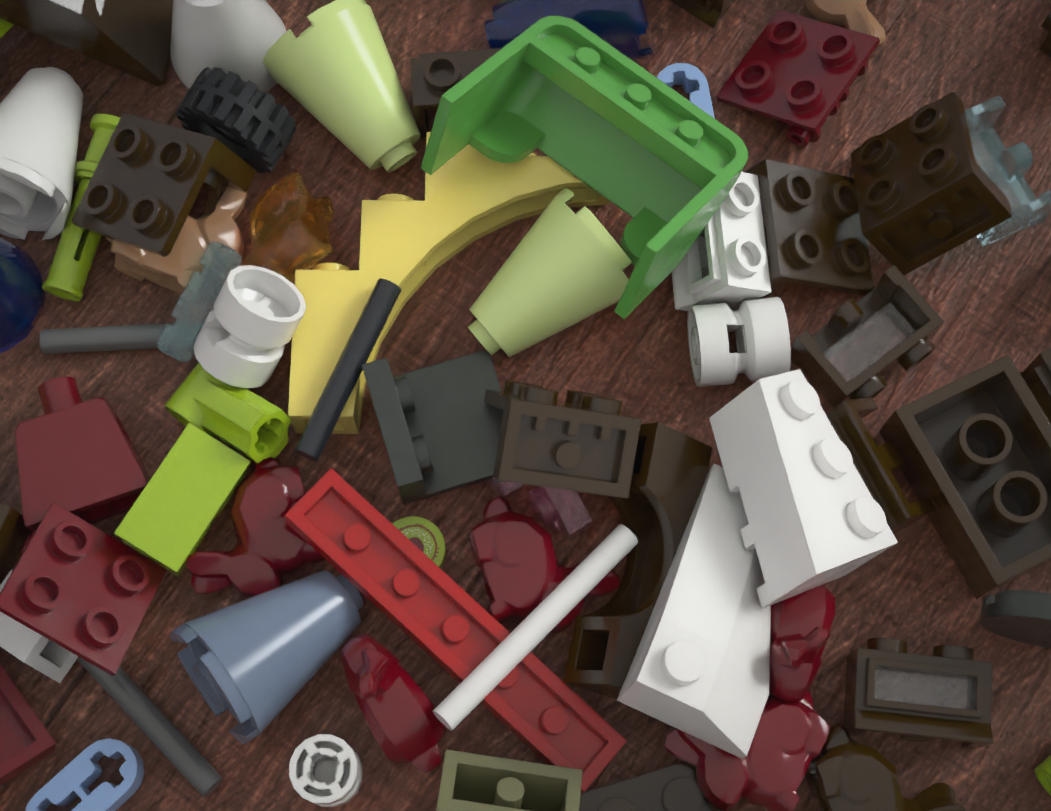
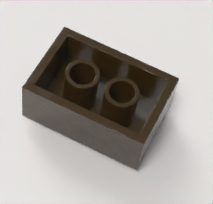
M1009 354L893 412L879 432L886 444H894L904 458V465L900 469L918 500L930 499L936 510L928 514V517L976 600L1051 562V423Z

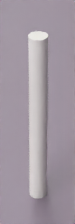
M619 524L433 710V713L440 722L452 731L638 544V539L634 533L626 526Z

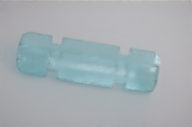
M212 241L207 245L199 260V263L204 265L201 272L199 273L194 270L171 313V316L176 318L173 326L166 324L157 340V348L178 361L188 362L192 359L197 333L201 330L209 312L214 310V303L229 272L242 263V256L225 244Z

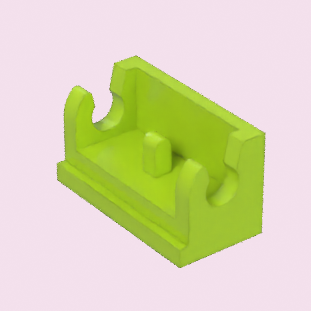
M188 423L114 534L132 549L176 577H179L186 566L187 558L195 553L250 469L251 461L193 424Z

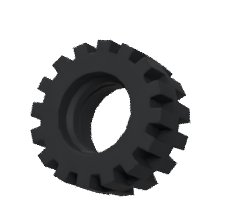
M207 67L201 71L176 110L178 111L176 113L177 119L182 121L181 125L185 130L216 138L258 173L264 174L266 171L269 173L273 170L297 129L294 118L288 116L289 111L283 105L276 104L274 102L276 98L271 94L261 92L258 89V85L250 80L245 82L241 80L238 74L231 71L226 74L222 68L217 67L213 69Z

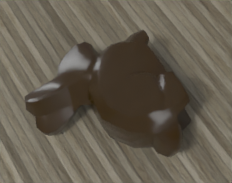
M841 724L830 727L827 740L820 754L811 761L805 774L811 794L818 800L820 811H966L956 801L955 791L950 785L945 783L933 784L919 793L914 799L902 797L896 767L874 748L851 740L848 730Z

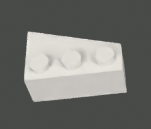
M800 369L758 379L709 418L729 491H740L749 523L740 529L745 549L754 550L756 548L765 581L763 585L757 588L762 608L841 578L898 543L887 524L883 509L870 494L853 464L849 449L840 441L820 405L818 394L807 382Z

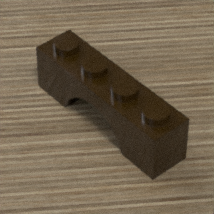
M659 422L640 425L628 499L607 496L618 510L623 525L630 529L637 537L638 544L627 554L624 576L611 600L593 613L576 616L564 683L614 699L618 698L707 477L712 447Z

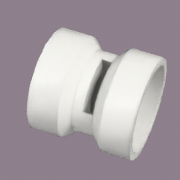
M317 734L305 739L295 749L289 763V777L293 788L302 798L321 807H338L349 802L358 793L363 782V765L359 755L343 739L332 734Z

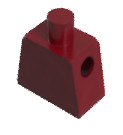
M57 377L42 383L38 387V393L45 415L22 422L15 429L22 513L25 527L30 531L36 530L52 502L89 524L128 512L151 478L116 411L104 397L82 402L74 377Z

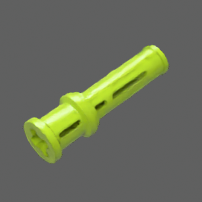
M109 114L93 115L90 128L94 133L84 161L77 162L75 166V181L79 186L70 209L69 219L62 231L48 277L42 286V289L47 293L65 300L79 302L82 299V291L96 250L100 244V235L80 229L72 223V217L120 120V117Z

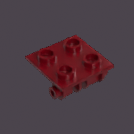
M778 9L718 92L716 99L787 123L789 130L786 132L788 140L794 145L804 148L809 142L818 141L822 134L821 128L827 121L828 115L833 116L839 111L840 102L846 101L850 95V86L857 76H861L867 71V59L875 50L880 40L878 37Z
M52 502L38 528L30 533L19 551L22 556L0 592V612L114 676L166 573V569Z

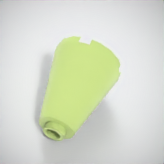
M335 0L308 15L307 18L312 25L297 38L291 29L283 34L267 51L263 64L269 71L270 76L368 168L374 170L383 166L387 173H390L406 164L417 154L413 145L419 140L421 135L371 7L367 5L365 0Z
M567 188L561 190L552 199L469 309L477 320L469 325L468 328L491 356L502 348L511 357L619 302L629 281L623 270L632 261L586 206L575 214L566 205L574 197V194Z

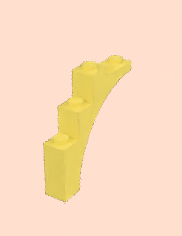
M427 132L426 147H427L428 140H429V137H430L431 132ZM469 144L432 175L425 172V201H416L402 194H386L380 196L378 200H362L359 270H350L347 266L338 263H320L313 266L312 270L295 271V286L303 295L306 304L304 316L292 336L288 417L291 419L295 432L303 433L379 278L395 283L401 288V292L366 363L376 360L382 341L403 306L438 267L475 240L517 220L542 214L552 199L564 188L569 189L574 194L572 200L566 204L569 208L608 205L610 201L549 156H537L532 152L519 162L502 163L484 156ZM363 370L332 434H359L367 385Z

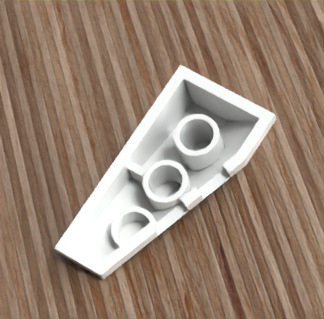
M714 463L707 474L617 701L743 759L748 754L769 696L771 605L765 608L761 607L757 588L765 583L756 548L754 550L745 549L740 529L749 523L740 491H729L723 467Z

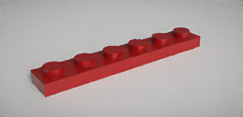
M332 468L285 514L284 521L458 683H461L510 634L506 628ZM532 652L480 702L547 765L583 770L581 793L588 789L627 742L622 735Z

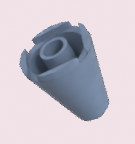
M323 570L182 623V625L170 633L171 641L187 643L188 647L177 653L190 679L216 716L227 709L239 723L228 731L239 742L246 744L265 730L359 627L361 618L358 610L364 606V603L357 588L342 574L335 577L327 570Z

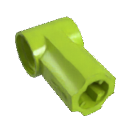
M199 362L164 405V408L184 426H187L188 423L193 424L211 437L214 436L256 463L269 457L276 458L289 441L288 427L291 419L282 409L247 388L231 386L216 379L204 370Z

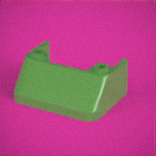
M547 16L535 22L441 96L421 169L432 175L468 144L484 156L502 163L519 162L538 148L630 215L633 219L626 225L621 236L620 245L635 268L614 310L616 314L625 319L683 259L737 182L747 163L748 150L743 140L737 134L586 27L567 17Z

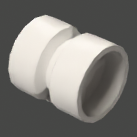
M254 265L236 267L229 272L214 303V310L209 312L193 346L195 357L204 370L224 383L247 389L262 386L269 381L282 357L285 344L290 342L304 316L306 304L303 295L293 283L267 268Z
M780 297L743 300L738 310L732 311L725 302L689 306L687 319L689 354L694 380L698 387L733 384L739 373H744L750 381L754 382L761 378L790 371V334L787 315ZM735 331L738 353L729 352L727 332Z

